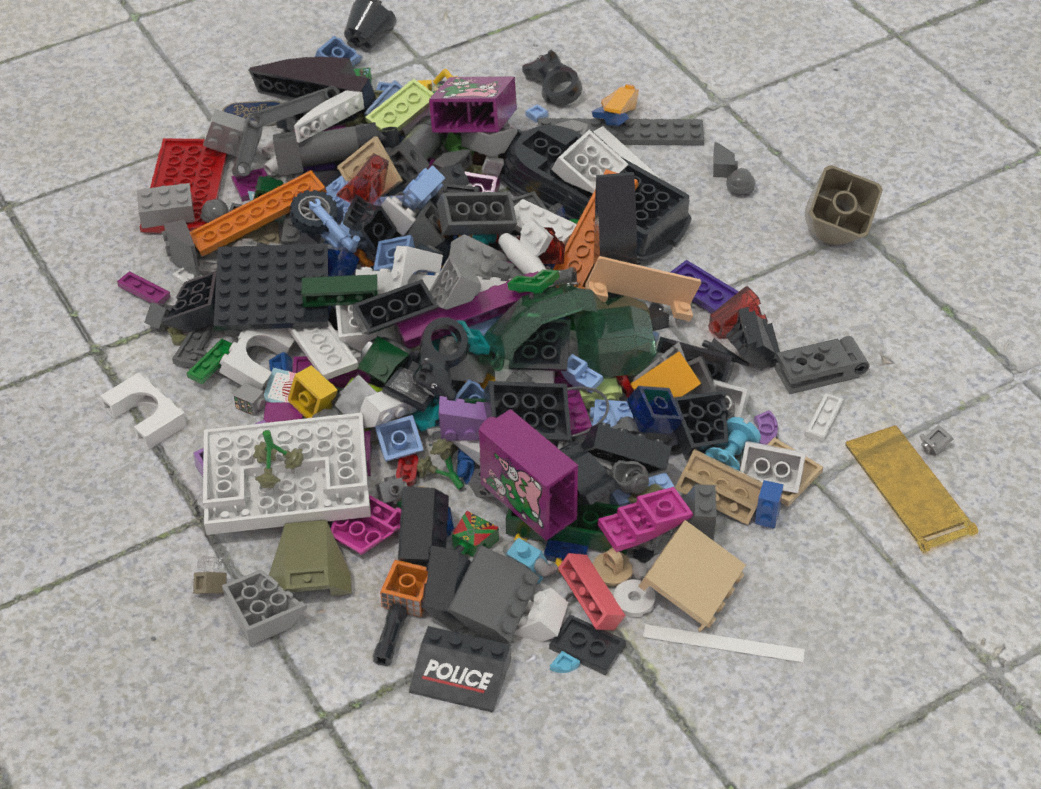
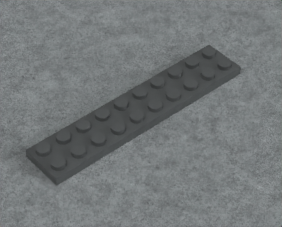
M538 118V126L556 125L569 120L588 124V130L591 132L603 126L623 145L704 146L703 119L629 118L619 126L606 125L605 119Z

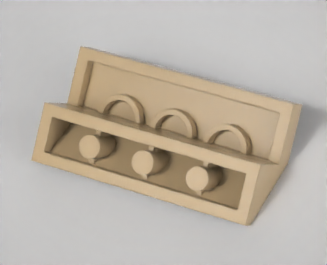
M694 449L675 489L687 495L695 484L716 485V510L748 525L757 508L763 482Z

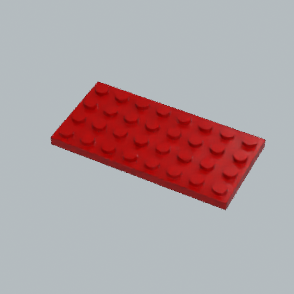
M163 138L150 188L190 183L195 222H187L186 224L188 230L193 231L207 224V222L201 219L202 207L206 201L218 199L228 154L203 146L204 139ZM140 223V232L162 233V231H165L164 226L142 228Z

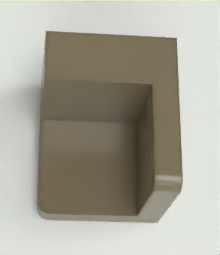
M195 572L193 594H223L222 585L227 583V573Z

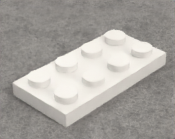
M524 199L514 206L517 225L514 230L521 232L529 217L534 218L553 236L549 247L558 251L567 244L577 225Z

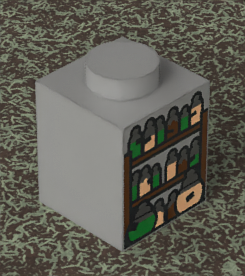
M244 383L233 395L236 409L256 416L265 407L264 391Z

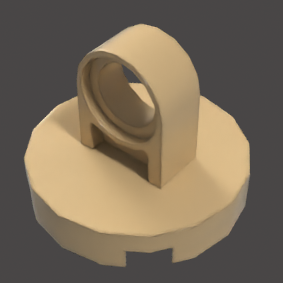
M614 548L598 555L594 559L593 565L607 587H617L623 581L631 580L633 576V565L629 562L630 558L621 552H616Z

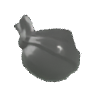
M745 168L734 170L726 180L727 189L737 194L752 193L756 183L751 172Z
M212 199L206 201L203 205L201 219L209 223L230 211L224 201Z

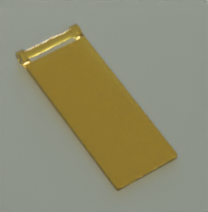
M896 425L846 441L845 446L916 540L922 553L930 551V548L966 535L973 536L978 534L976 524L969 520ZM965 525V528L928 541L924 539L957 526Z

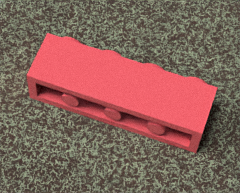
M568 553L558 567L562 576L595 629L615 630L626 615L589 557L582 554Z

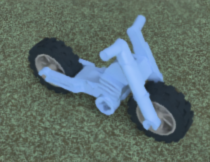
M407 185L393 188L386 194V197H379L376 200L367 202L381 206L387 197L392 198L393 196L403 202L401 200L404 196L402 192ZM305 190L304 193H298L297 197L292 199L290 206L291 223L295 224V228L302 230L303 233L308 232L310 235H315V233L321 234L322 238L326 239L340 256H343L348 262V266L355 270V256L351 252L357 251L356 247L360 237L355 235L352 238L349 234V228L343 225V221L340 225L336 223L338 214L336 201L332 200L333 197L326 195L323 191ZM357 193L346 194L342 213L343 220L351 200L354 199ZM423 207L419 211H414L417 214L415 218L418 217Z

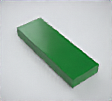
M224 339L219 340L187 372V378L203 385L222 366L220 361L224 354L228 355L230 353L229 349L233 343Z

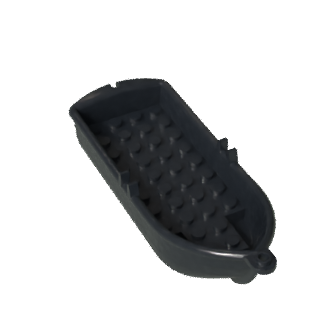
M543 125L524 131L517 129V133L506 151L498 154V158L504 161L499 174L502 181L519 195L535 191L547 210L562 218L579 220L593 193L564 181L552 170L558 157L583 136L572 129L557 125ZM621 157L628 163L623 172H634V179L639 182L635 190L637 262L644 263L667 254L672 250V246L675 247L684 237L691 222V215L688 213L690 196Z

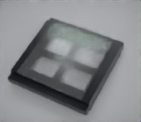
M399 367L385 384L382 392L424 413L435 397L426 394L422 389L413 385V372Z

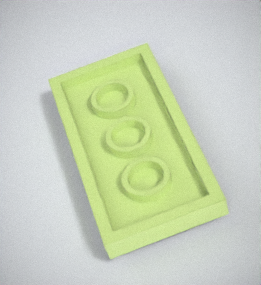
M412 79L365 117L366 122H376V127L379 131L382 128L391 126L397 127L398 131H400L430 107L429 98L434 93L415 79Z

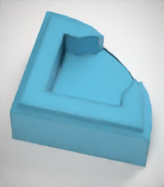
M561 651L551 663L550 670L557 673H568L577 669L580 666V661Z

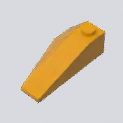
M630 84L619 87L601 100L604 111L622 114L636 109L639 89H635V86Z

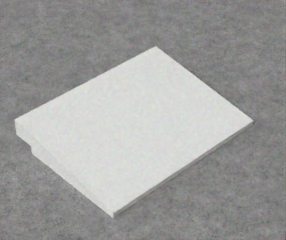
M362 413L204 430L203 506L206 534L283 527L285 523L327 520L328 522L371 517ZM265 430H270L274 444L290 452L294 448H301L303 450L304 460L302 465L293 470L285 468L286 464L284 462L286 458L277 451L276 460L271 461L272 474L281 479V481L277 482L274 488H263L255 480L256 477L264 474V468L266 467L265 463H258L257 459L253 457L255 445H259L261 441L265 442L262 434Z

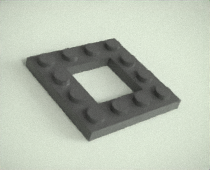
M214 324L189 332L173 356V364L192 368L207 353L201 350L214 331ZM227 330L220 332L239 336L242 330ZM251 346L246 349L248 356L253 361L262 346ZM221 367L214 373L225 376L219 372Z

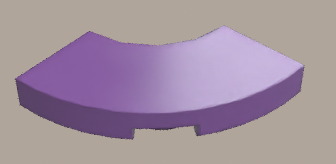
M770 410L755 416L753 422L761 434L759 442L760 444L767 445L777 436V420Z

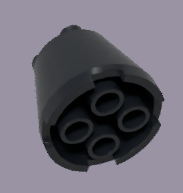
M355 0L344 30L348 46L351 48L358 47L366 53L369 52L396 26L397 20L393 11H388L381 5L382 1Z

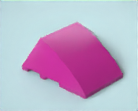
M369 495L371 517L336 520L332 524L331 531L336 541L362 555L400 529V508L394 509Z

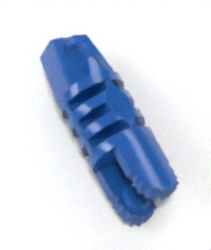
M459 448L457 452V476L459 478L463 477L464 482L469 485V481L474 473L475 461Z

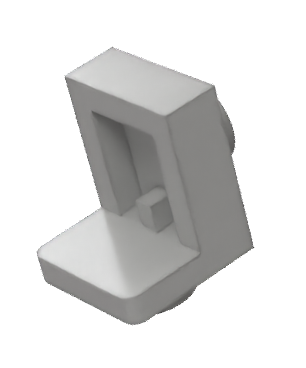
M939 424L927 436L924 434L919 436L922 441L921 446L927 452L932 451L935 455H938L954 440Z

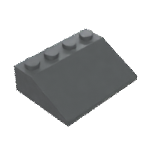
M481 545L478 547L448 611L480 638L505 644L510 643L540 577L524 564Z

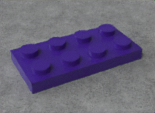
M685 260L670 272L700 279L701 285L692 301L717 317H720L742 299L741 292L688 260Z

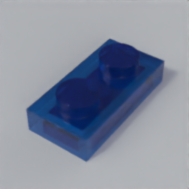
M548 539L544 551L546 560L553 562L557 558H561L563 561L568 553L588 554V546Z

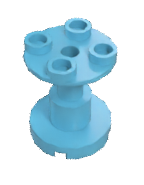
M732 417L727 421L728 443L724 445L725 449L712 447L707 449L705 454L740 471V465L734 455H739L744 451L747 441L760 443L761 434L751 422L747 424L743 422V418Z

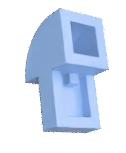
M573 354L568 358L567 371H561L565 379L573 387L583 386L596 389L604 381L602 375L588 368L587 362Z

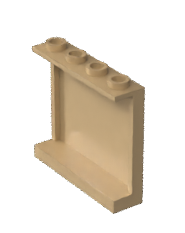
M684 520L638 587L646 591L651 586L701 623L698 629L701 632L705 626L709 628L715 621L716 617L713 615L715 612L719 613L726 604L723 600L725 597L729 598L735 590L733 584H738L744 576L742 570L746 564Z

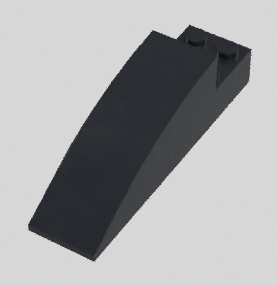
M302 57L285 59L248 69L258 93L293 100L328 88L329 86H334L339 90V93L346 90L362 92L364 109L358 111L357 113L364 114L377 99L370 79L355 74L350 58Z
M634 172L596 175L593 268L600 256L637 265ZM607 292V300L632 298Z

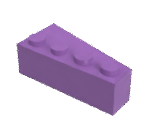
M440 396L439 419L441 439L445 438L446 441L479 440V428L487 419L485 404L483 402H476V404L464 403L465 400L463 399L451 401L447 400V397Z

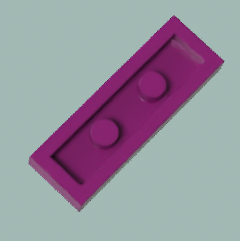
M130 271L117 281L118 287L149 303L163 304L171 297L170 291Z

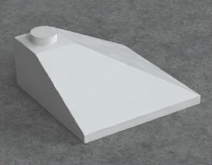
M588 130L558 157L552 170L564 181L594 193L596 189V175H603L606 169L620 173L628 166V163L593 132Z

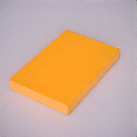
M678 351L632 382L631 386L651 416H654L666 408L672 398L684 396L699 386L701 382L681 352Z

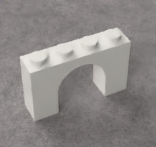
M396 246L388 291L407 285L411 275L418 270L428 273H440L443 255L408 246Z
M286 328L242 330L238 337L239 341L237 343L233 342L229 349L230 353L228 355L224 354L220 361L222 366L219 372L240 385L245 383L263 390L272 372L254 362L248 356L246 349L251 346H263L278 355L282 352L288 355L295 344V339Z
M139 373L100 396L104 410L114 419L128 410L141 405L152 406L157 409L152 416L134 426L137 440L148 450L186 427L185 412L181 408H177L169 397L166 398L158 387L155 388L148 378H144Z

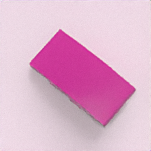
M670 487L637 496L636 503L618 507L617 514L599 518L598 526L614 550L619 552L658 537L680 525L684 520L693 517V513L676 489Z

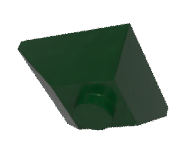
M377 335L360 362L358 369L379 382L386 384L398 368L404 366L410 354Z

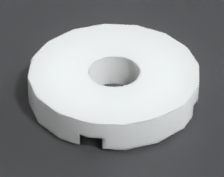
M631 579L623 581L614 591L615 600L628 617H641L643 614L651 612L655 606V592L653 588L649 586L646 591L638 587L641 580ZM632 596H637L639 600L632 601L629 598Z

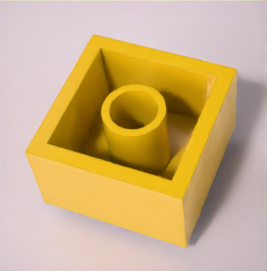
M311 365L294 375L287 401L306 419L312 418L313 414L323 409H332L333 404L331 401L336 397L337 389Z

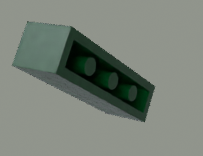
M377 274L302 278L301 294L303 307L353 305L379 295Z

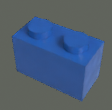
M763 480L758 497L755 524L775 529L780 512L784 484Z

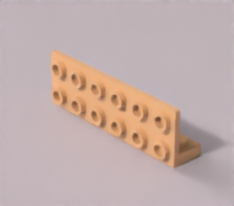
M600 256L585 286L588 299L606 302L608 299L607 292L669 305L671 306L673 318L691 321L693 313L690 303L701 285V280Z

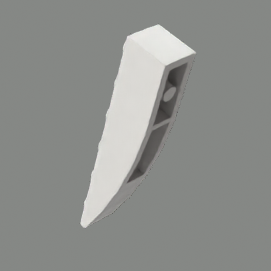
M346 90L309 111L294 125L297 142L300 143L364 109L362 92Z

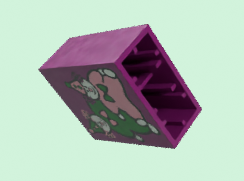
M515 76L450 77L429 98L432 132H499L517 110Z
M511 409L498 418L490 417L486 419L478 431L481 485L547 541L577 520L578 465Z

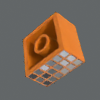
M394 560L380 591L381 606L389 609L390 605L394 603L403 605L407 608V614L422 617L424 612L422 608L424 584L427 583L428 576L426 567Z

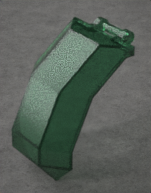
M563 282L546 288L540 294L530 293L524 295L483 335L490 346L489 354H481L479 361L484 365H490L495 371H501L505 359L513 360L514 352L542 324L582 310L602 312L606 311L607 308L593 290L572 283ZM493 353L496 354L494 359L492 358Z
M622 296L608 298L606 302L589 300L577 306L576 315H573L579 358L587 362L588 368L602 375L603 379L614 376L638 375L656 357L657 352L651 317L645 301Z

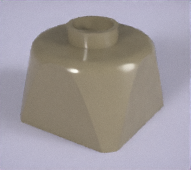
M833 165L825 167L805 208V220L809 230L819 240L831 245H845L867 236L883 189L879 183Z

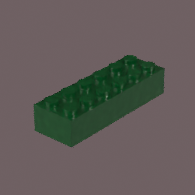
M595 502L592 505H581L577 508V520L547 541L606 552L613 547L598 526V519L617 514L618 507L622 506ZM508 509L506 515V534L516 536L519 533L521 534L520 537L546 541L514 512ZM628 549L619 552L627 555Z

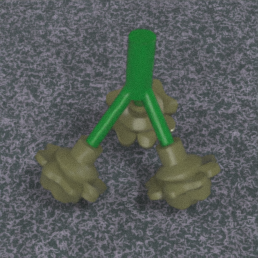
M265 430L262 433L265 442L261 441L259 445H255L253 457L257 459L258 463H265L266 467L264 468V474L256 477L255 480L263 488H274L275 484L281 481V479L272 474L271 461L276 460L277 451L286 458L284 462L286 464L285 468L293 470L302 465L304 460L303 450L301 448H294L290 452L274 444L270 430Z
M445 438L438 439L436 442H433L430 454L440 455L442 460L445 461L449 473L433 466L430 456L419 460L417 471L421 473L420 477L423 479L429 473H438L449 477L456 488L460 490L465 485L454 472L451 459L455 451L458 450V447L452 441H446Z

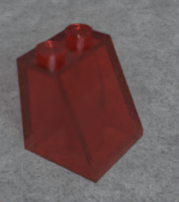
M373 153L352 173L336 196L351 203L355 194H357L370 204H374L385 189L389 160Z

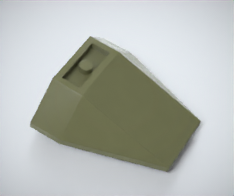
M327 520L285 523L269 576L277 581L284 591H289L290 593L330 589L331 596L352 594L350 571Z

